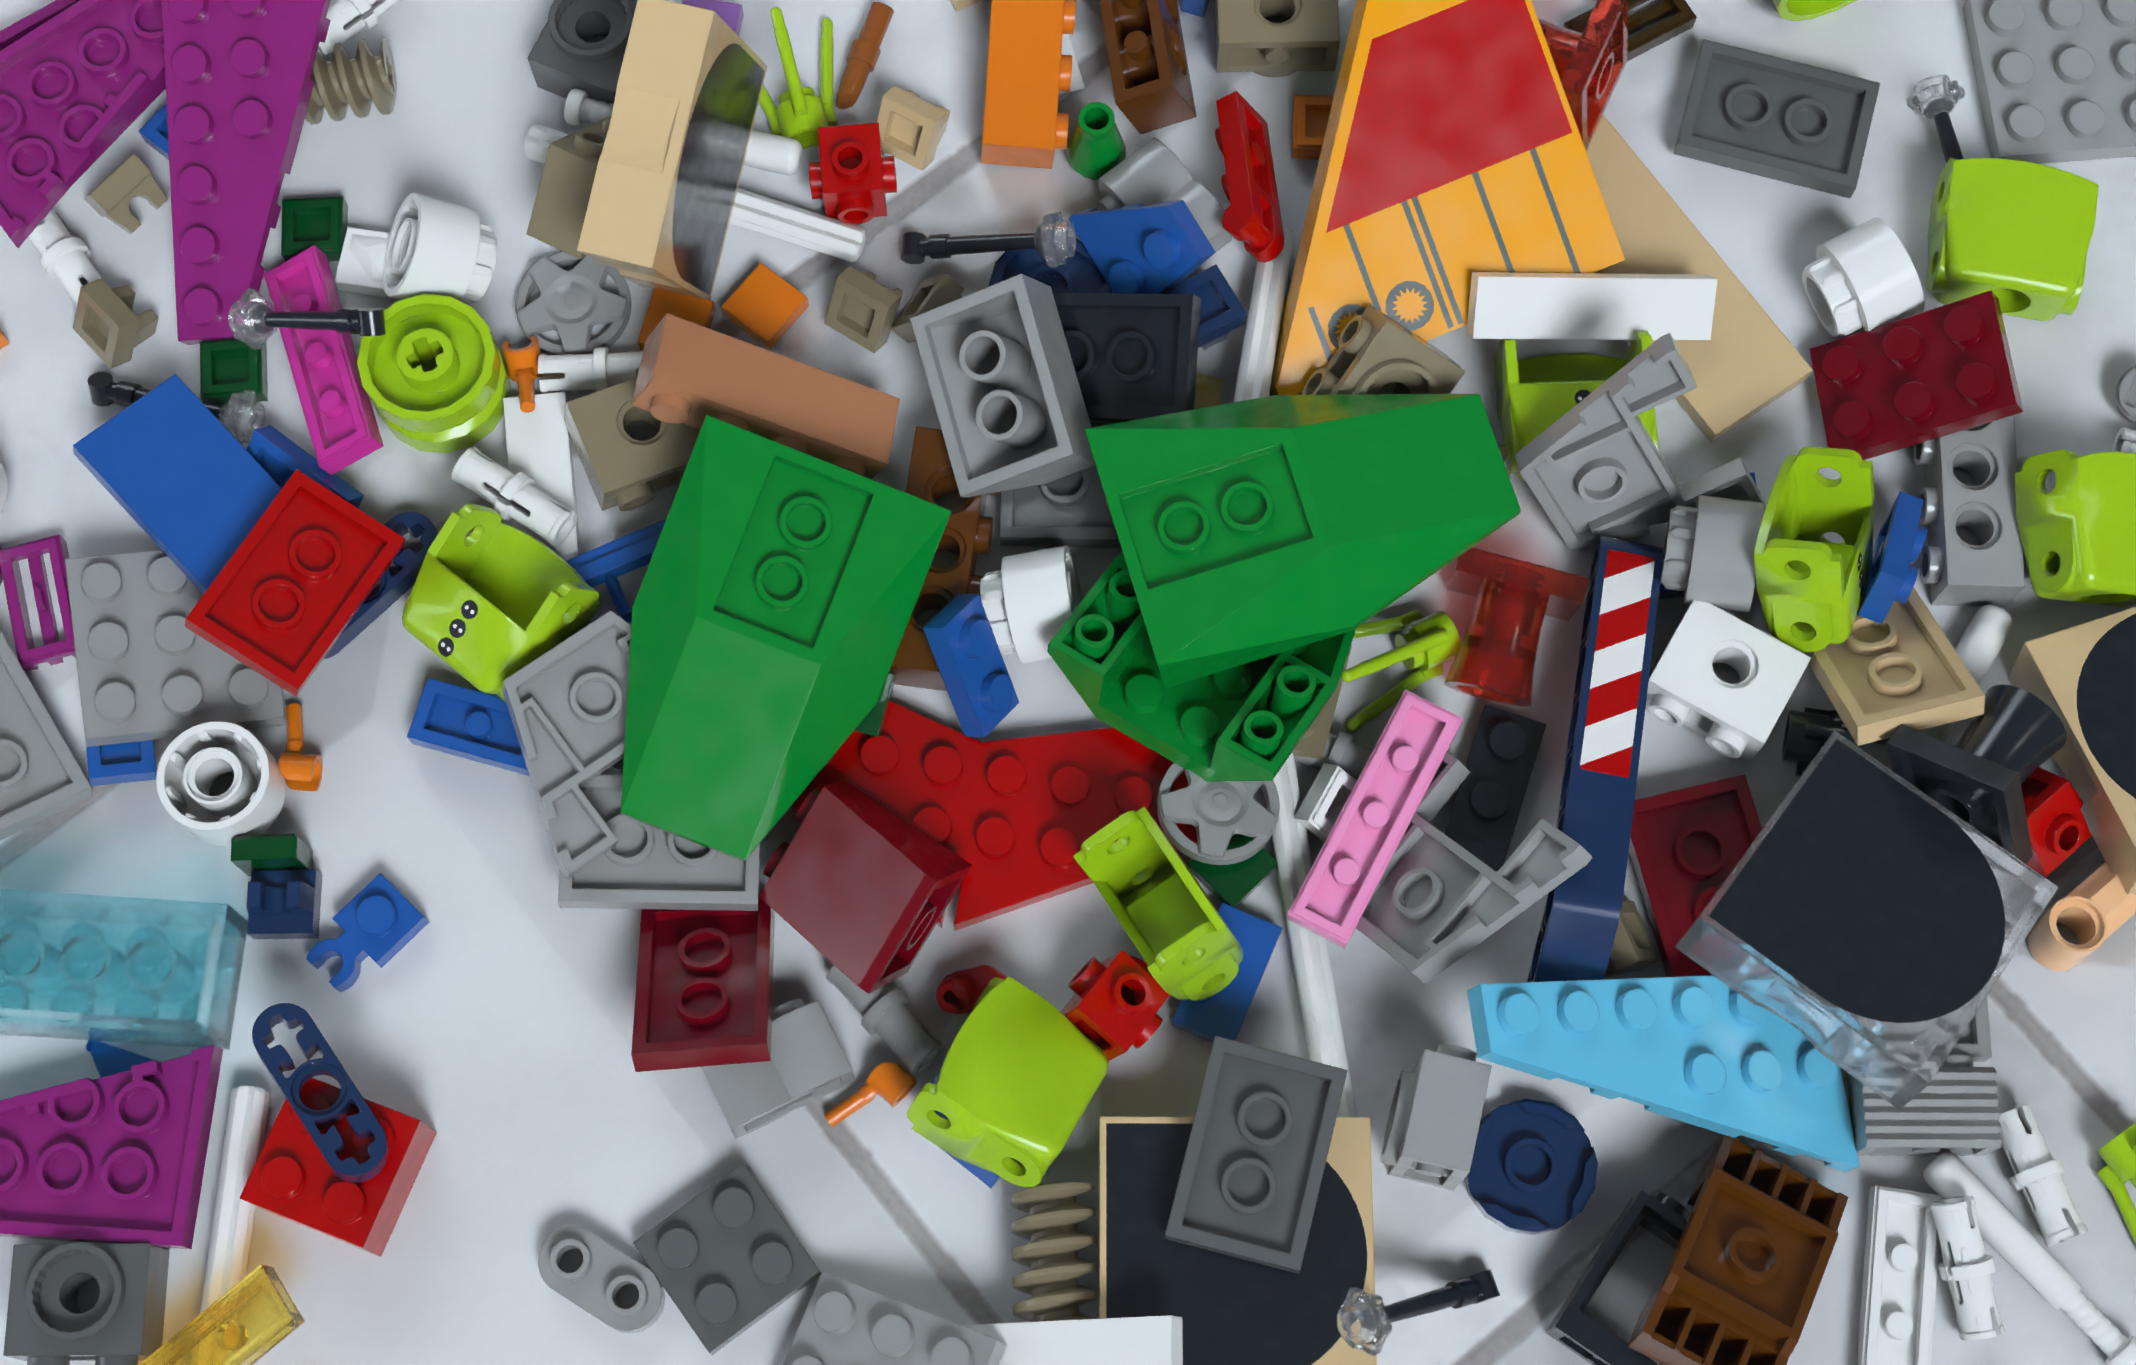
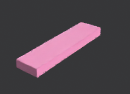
M1405 689L1287 913L1286 919L1344 949L1346 948L1464 718Z

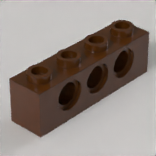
M1099 0L1115 102L1140 134H1144L1197 117L1177 0Z
M916 426L905 493L936 504L937 500L944 494L959 493L942 430ZM999 492L967 497L968 500L962 507L951 510L952 512L936 552L950 551L956 554L959 559L953 566L947 569H935L930 566L889 672L897 673L895 685L947 691L923 627L916 621L927 610H942L958 594H979L981 599L980 582L983 576L975 575L978 553L989 554L993 532V517L984 516L987 495L998 496Z

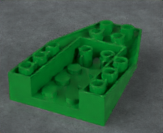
M1480 394L1273 395L1085 429L1165 689L1353 631L1518 516L1521 512Z
M706 415L632 607L621 815L745 862L876 706L952 511Z

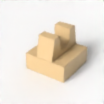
M893 86L883 95L876 122L879 123L882 150L923 171L934 160L937 146L946 131L951 111L942 106L936 107L920 99V95L910 90L906 92Z

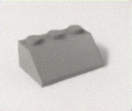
M1019 274L910 318L960 497L967 498L1046 484L1096 465L1085 429L1092 427L1051 286L1024 274Z

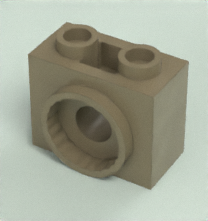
M1214 0L1216 73L1254 72L1265 77H1283L1297 71H1335L1340 44L1338 0ZM1270 16H1279L1286 19L1287 21L1283 23H1272L1266 20L1265 18Z
M611 117L604 118L550 143L526 233L579 259L586 257V255L577 251L598 161L604 146Z
M1369 304L1362 315L1353 317L1346 324L1338 340L1339 348L1325 368H1319L1310 376L1303 388L1302 395L1377 394L1383 385L1390 382H1396V389L1393 394H1450L1465 371L1444 352Z
M637 378L566 402L565 423L602 511L618 506L620 511L633 510L652 501L655 498L653 492L673 485L679 487L700 433V429L683 423L670 424L662 422L653 417L649 411L632 406L631 403ZM641 420L651 424L657 431V434L650 440L639 441L628 436L624 428L632 421Z

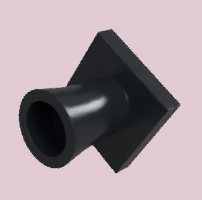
M2001 684L1992 686L1987 690L1985 694L1984 715L1973 717L1955 746L1901 725L1887 742L1894 779L1954 821L1973 840L1987 861L2017 874L2021 872L2033 856L2021 784L2040 765L2065 745L2067 740L2066 730L2057 714L2032 693L2015 686Z

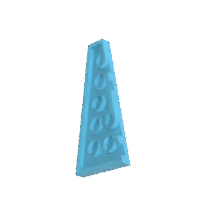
M1788 973L1479 984L1467 990L1477 1058L1547 1080L1560 1078L1589 1087L1592 1094L1611 1100L1621 1097L1643 1104L1644 1110L1733 1138L1742 1135L1771 1144L1772 1150L1791 1156L1799 1154L1825 1161L1824 1166L1842 1172L1860 1168L1828 1001Z

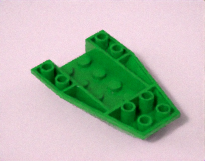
M1121 552L1049 642L1047 652L1096 718L1180 767L1190 770L1206 782L1272 781L1337 689L1356 629L1165 689L1123 552Z

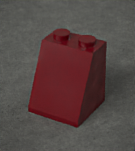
M844 780L826 785L822 790L816 787L805 798L796 814V820L801 823V826L791 843L783 842L768 860L763 874L769 880L759 897L854 984L870 994L909 971L972 864Z

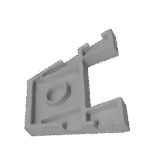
M1671 333L1658 338L1515 454L1519 472L1569 550L1596 545L1599 535L1621 540L1650 535V525L1668 522L1670 509L1675 508L1677 505L1696 508L1698 495L1764 503L1761 492L1741 457L1689 481L1678 484L1638 417L1639 414L1697 388L1693 373Z
M612 611L607 612L505 679L501 687L561 873L566 879H569L607 853L618 842L616 836L580 789L587 782L624 758L631 625Z
M1448 752L1356 929L1425 984L1578 872L1593 858L1579 843L1543 818H1541L1498 871H1494L1429 822L1471 773L1458 759Z

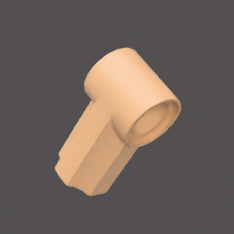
M2104 862L2035 921L2029 929L2027 938L2030 953L2039 964L2047 969L2054 971H2068L2099 948L2109 936L2136 914V894L2127 895L2118 875L2113 874L2107 862ZM2056 923L2070 928L2076 935L2078 945L2063 939L2058 932Z

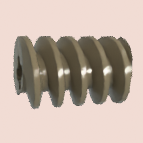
M384 36L382 37L379 55L372 54L365 39L358 40L356 58L349 59L341 42L334 43L332 61L325 62L319 49L317 50L310 76L314 86L305 116L308 123L311 125L320 123L324 114V107L331 119L342 121L346 117L348 104L358 118H365L370 113L372 100L381 114L387 115L393 112L397 91L396 75L391 50Z
M1083 1182L1042 1183L1035 1187H1028L1017 1191L1011 1195L1012 1207L1030 1213L1011 1223L1012 1234L1031 1241L1012 1250V1261L1031 1268L1012 1277V1286L1018 1291L1032 1295V1297L1013 1305V1316L1029 1322L1097 1319L1079 1312V1305L1098 1298L1097 1291L1078 1284V1278L1097 1271V1263L1077 1256L1078 1250L1096 1243V1236L1077 1230V1223L1095 1216V1208L1076 1202V1196L1095 1189V1185Z

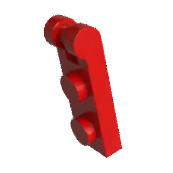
M1235 91L1216 101L1219 127L1215 129V138L1224 156L1226 173L1221 177V183L1224 193L1230 202L1229 207L1222 216V226L1235 240L1244 241L1245 250L1254 259L1265 263L1275 259L1284 247V232L1268 125L1238 91Z

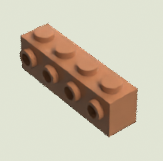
M667 313L645 341L631 405L649 411L653 417L662 422L670 424L683 423L700 430L706 415H709L873 479L889 462L900 398Z

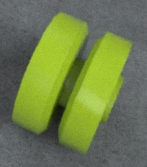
M421 294L399 300L384 310L386 334L363 336L361 338L357 365L365 392L375 405V409L395 437L419 451L446 454L472 447L493 432L504 415L503 398L510 396L511 382L505 360L496 346L493 334L475 309L451 296Z

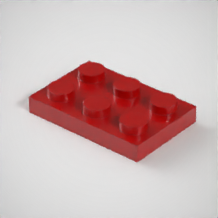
M296 469L185 619V627L297 697L399 554L406 539Z

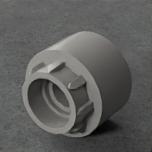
M1698 495L1696 508L1677 505L1675 508L1670 509L1660 584H1663L1666 589L1684 591V604L1691 605L1692 601L1695 600L1711 603L1720 609L1749 612L1756 583L1754 550L1764 515V503Z

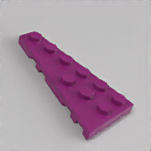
M80 0L0 51V225L17 248L22 245L165 77L162 0Z
M162 0L178 341L181 343L194 345L200 344L202 341L246 338L250 328L249 315L252 309L255 308L265 271L261 264L270 228L276 229L281 206L277 205L285 173L290 174L314 86L310 76L319 42L325 43L331 21L326 18L331 0Z
M213 1044L191 1050L192 1054L162 1062L152 1060L131 1066L132 1070L94 1080L87 1077L0 1100V1236L106 1244L150 1243L164 1248L192 1249L223 1049Z

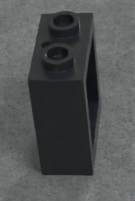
M1641 1190L1633 1196L1545 1333L1592 1365H1659L1649 1357L1627 1347V1342L1584 1314L1583 1311L1638 1224L1676 1249L1687 1224L1686 1219L1690 1214L1689 1211L1678 1201L1659 1191H1654L1652 1196Z

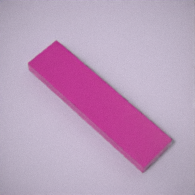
M315 245L264 273L274 312H336L338 309H342L327 255ZM279 328L319 467L333 475L383 447L370 398L362 386L357 365L358 359L351 335L340 334L332 330Z

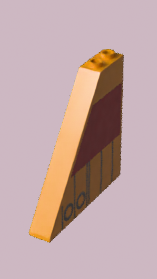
M1356 0L1279 330L1269 391L1270 396L1296 395L1301 393L1310 376L1319 368H1325L1339 348L1338 340L1346 324L1353 317L1362 315L1369 304L1425 341H1428L1467 325L1472 272L1594 273L1625 260L1532 0Z

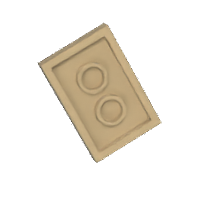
M1914 587L1905 604L1894 601L1882 624L1859 616L1857 611L1851 634L1845 642L1829 644L1825 649L1817 652H1802L1811 657L1808 663L1857 746L1891 738L1901 725L1919 731L1984 715V692Z

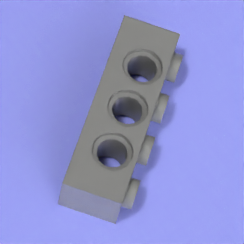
M2014 415L1914 445L1915 463L1917 466L1924 467L1925 487H1921L1918 498L1924 499L1919 523L1927 524L1928 546H1924L1921 553L1920 576L1924 584H1930L1931 605L1979 607L1995 605L2007 607L2025 588L2023 546L2016 519L2015 473L2018 472ZM1953 469H1961L1969 473L1973 477L1976 486H1968L1961 483L1955 477ZM1956 527H1963L1972 531L1978 538L1979 545L1975 546L1964 542L1958 536Z

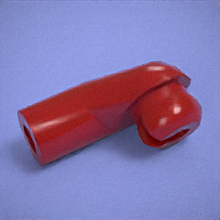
M980 965L955 971L946 975L937 986L935 992L938 1006L947 1013L964 1014L972 1012L974 1004L991 979L1002 978L1005 980L1008 977L995 967L989 965Z

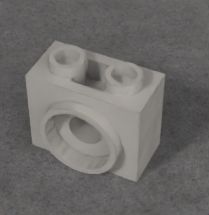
M1438 1044L1436 1052L1424 1049L1411 1072L1401 1071L1390 1108L1381 1153V1163L1390 1165L1388 1175L1454 1191L1470 1172L1492 1065L1476 1062L1477 1053L1470 1049L1450 1044Z

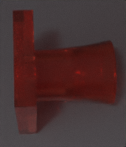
M1597 0L1583 33L1566 29L1538 18L1586 151L1628 60V0Z
M1470 548L1457 557L1452 566L1447 590L1474 596L1476 600L1460 649L1444 681V685L1461 693L1484 700L1512 706L1530 707L1532 705L1534 667L1544 616L1569 621L1583 604L1589 578L1476 548Z

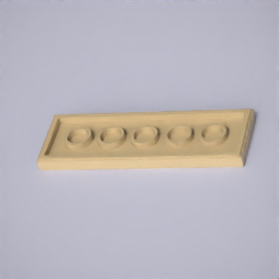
M1587 96L1570 108L1625 258L1621 262L1594 273L1711 275L1718 279L1711 340H1675L1693 373L1697 385L1696 389L1676 397V400L1712 443L1807 380L1813 369L1590 97Z

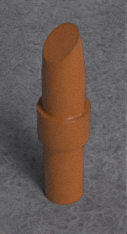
M873 2L871 4L858 39L853 41L846 58L847 66L842 75L836 97V107L839 109H848L856 103L869 73L874 71L881 54L879 48L894 14V10L884 3Z

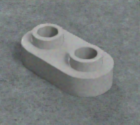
M566 1227L554 1232L542 1245L538 1258V1267L543 1281L552 1290L619 1332L638 1333L651 1327L660 1317L664 1308L665 1292L655 1274L594 1233L581 1227ZM570 1249H579L583 1254L581 1267L572 1273L564 1272L561 1268L563 1254ZM628 1284L636 1285L639 1290L637 1303L629 1309L619 1308L616 1302V1295L619 1289Z

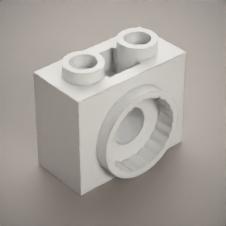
M1693 600L1649 677L1646 704L1649 705V712L1660 721L1675 727H1681L1684 724L1706 736V743L1715 751L1731 758H1740L1742 756L1751 761L1768 739L1811 657L1711 603ZM1725 663L1733 667L1739 675L1740 683L1729 684L1721 681L1713 671V664Z

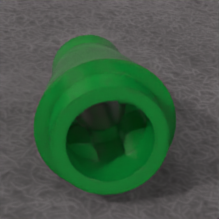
M1101 102L1089 103L1080 110L1078 122L1066 148L1067 159L1071 167L1083 177L1092 180H1098L1126 157V146L1115 123L1114 112L1108 105Z

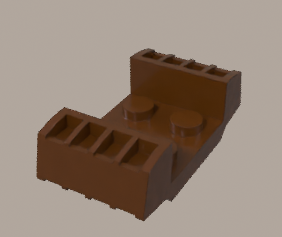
M1723 1135L1704 1164L1687 1204L1693 1206V1209L1661 1286L1641 1311L1627 1347L1636 1352L1638 1351L1660 1365H1786L1799 1341L1838 1238V1227L1848 1197L1817 1183L1818 1180L1812 1177L1810 1179L1791 1169L1788 1164H1782L1770 1158L1758 1148L1754 1149L1733 1137Z

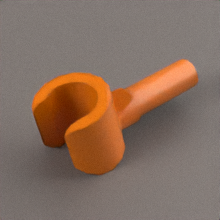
M530 336L531 344L521 349H512L509 340L503 342L501 346L509 378L518 384L520 409L525 413H530L535 409L534 382L536 378L542 375L538 374V357L541 354L538 339L535 336Z
M297 703L288 704L286 706L288 742L286 743V751L280 755L278 765L288 788L292 790L317 791L322 780V758L319 754L304 753L302 705Z
M893 1062L881 1063L870 1073L866 1083L859 1087L858 1091L825 1112L824 1116L831 1127H834L870 1103L877 1095L881 1096L891 1107H895L914 1088L916 1079L899 1064Z

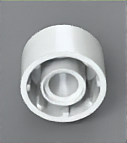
M411 193L402 203L389 234L383 264L384 291L387 296L401 300L421 294L451 296L467 305L478 302L484 296L492 279L497 258V237L490 226L480 223L478 213L475 210L421 194Z
M1878 217L1819 245L1816 249L1817 260L1806 266L1802 273L1803 286L1808 300L1823 327L1833 337L1843 338L1851 333L1857 334L1866 330L1869 332L1875 327L1924 311L1925 299L1923 289L1911 258L1892 228Z
M1068 546L1005 556L1002 558L1001 570L986 572L980 582L981 602L1001 654L1017 653L1022 664L1052 659L1047 652L1049 642L1082 601L1075 564Z
M228 722L202 723L178 735L164 751L156 775L157 792L166 811L196 838L218 846H231V839H235L236 836L261 835L278 817L285 799V778L282 776L278 761L252 733L241 726ZM227 772H234L233 783L225 793L218 796L209 795L212 784L220 776Z

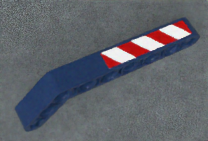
M1600 535L1597 539L1589 574L1556 825L1557 829L1579 843L1593 858L1586 866L1547 894L1527 982L1603 980L1606 975L1624 895L1663 563V547Z

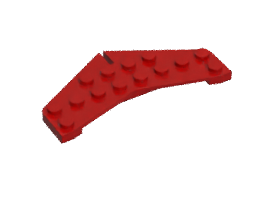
M890 701L882 735L876 737L854 731L789 809L797 814L801 804L814 788L818 787L822 790L826 785L844 780L972 864L961 883L954 929L956 931L1092 884L1093 881L1080 867L1073 855L1081 850V845L1086 839L1128 811L1137 812L1145 806L1163 831L1157 814V797L1162 780L1174 762L1113 727L980 742ZM1185 771L1173 782L1170 792L1188 787ZM1175 823L1188 839L1197 844L1196 829L1193 825ZM1173 845V847L1175 848V850H1176L1178 853H1181V851H1179V850ZM945 911L937 923L940 928L943 927Z

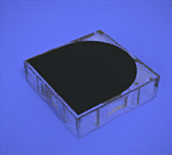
M1834 730L1807 764L1762 826L1759 835L1720 884L1675 948L1754 1005L1760 1006L1789 1022L1821 1054L1900 1110L1930 1084L2059 887Z

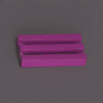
M60 535L0 550V567L17 658L26 672L39 669L38 664L48 662L50 665L63 663V657L72 655L76 658L65 559L69 558L67 542ZM47 553L50 555L66 638L63 641L59 640L43 554ZM27 558L44 646L36 648L34 646L19 561Z

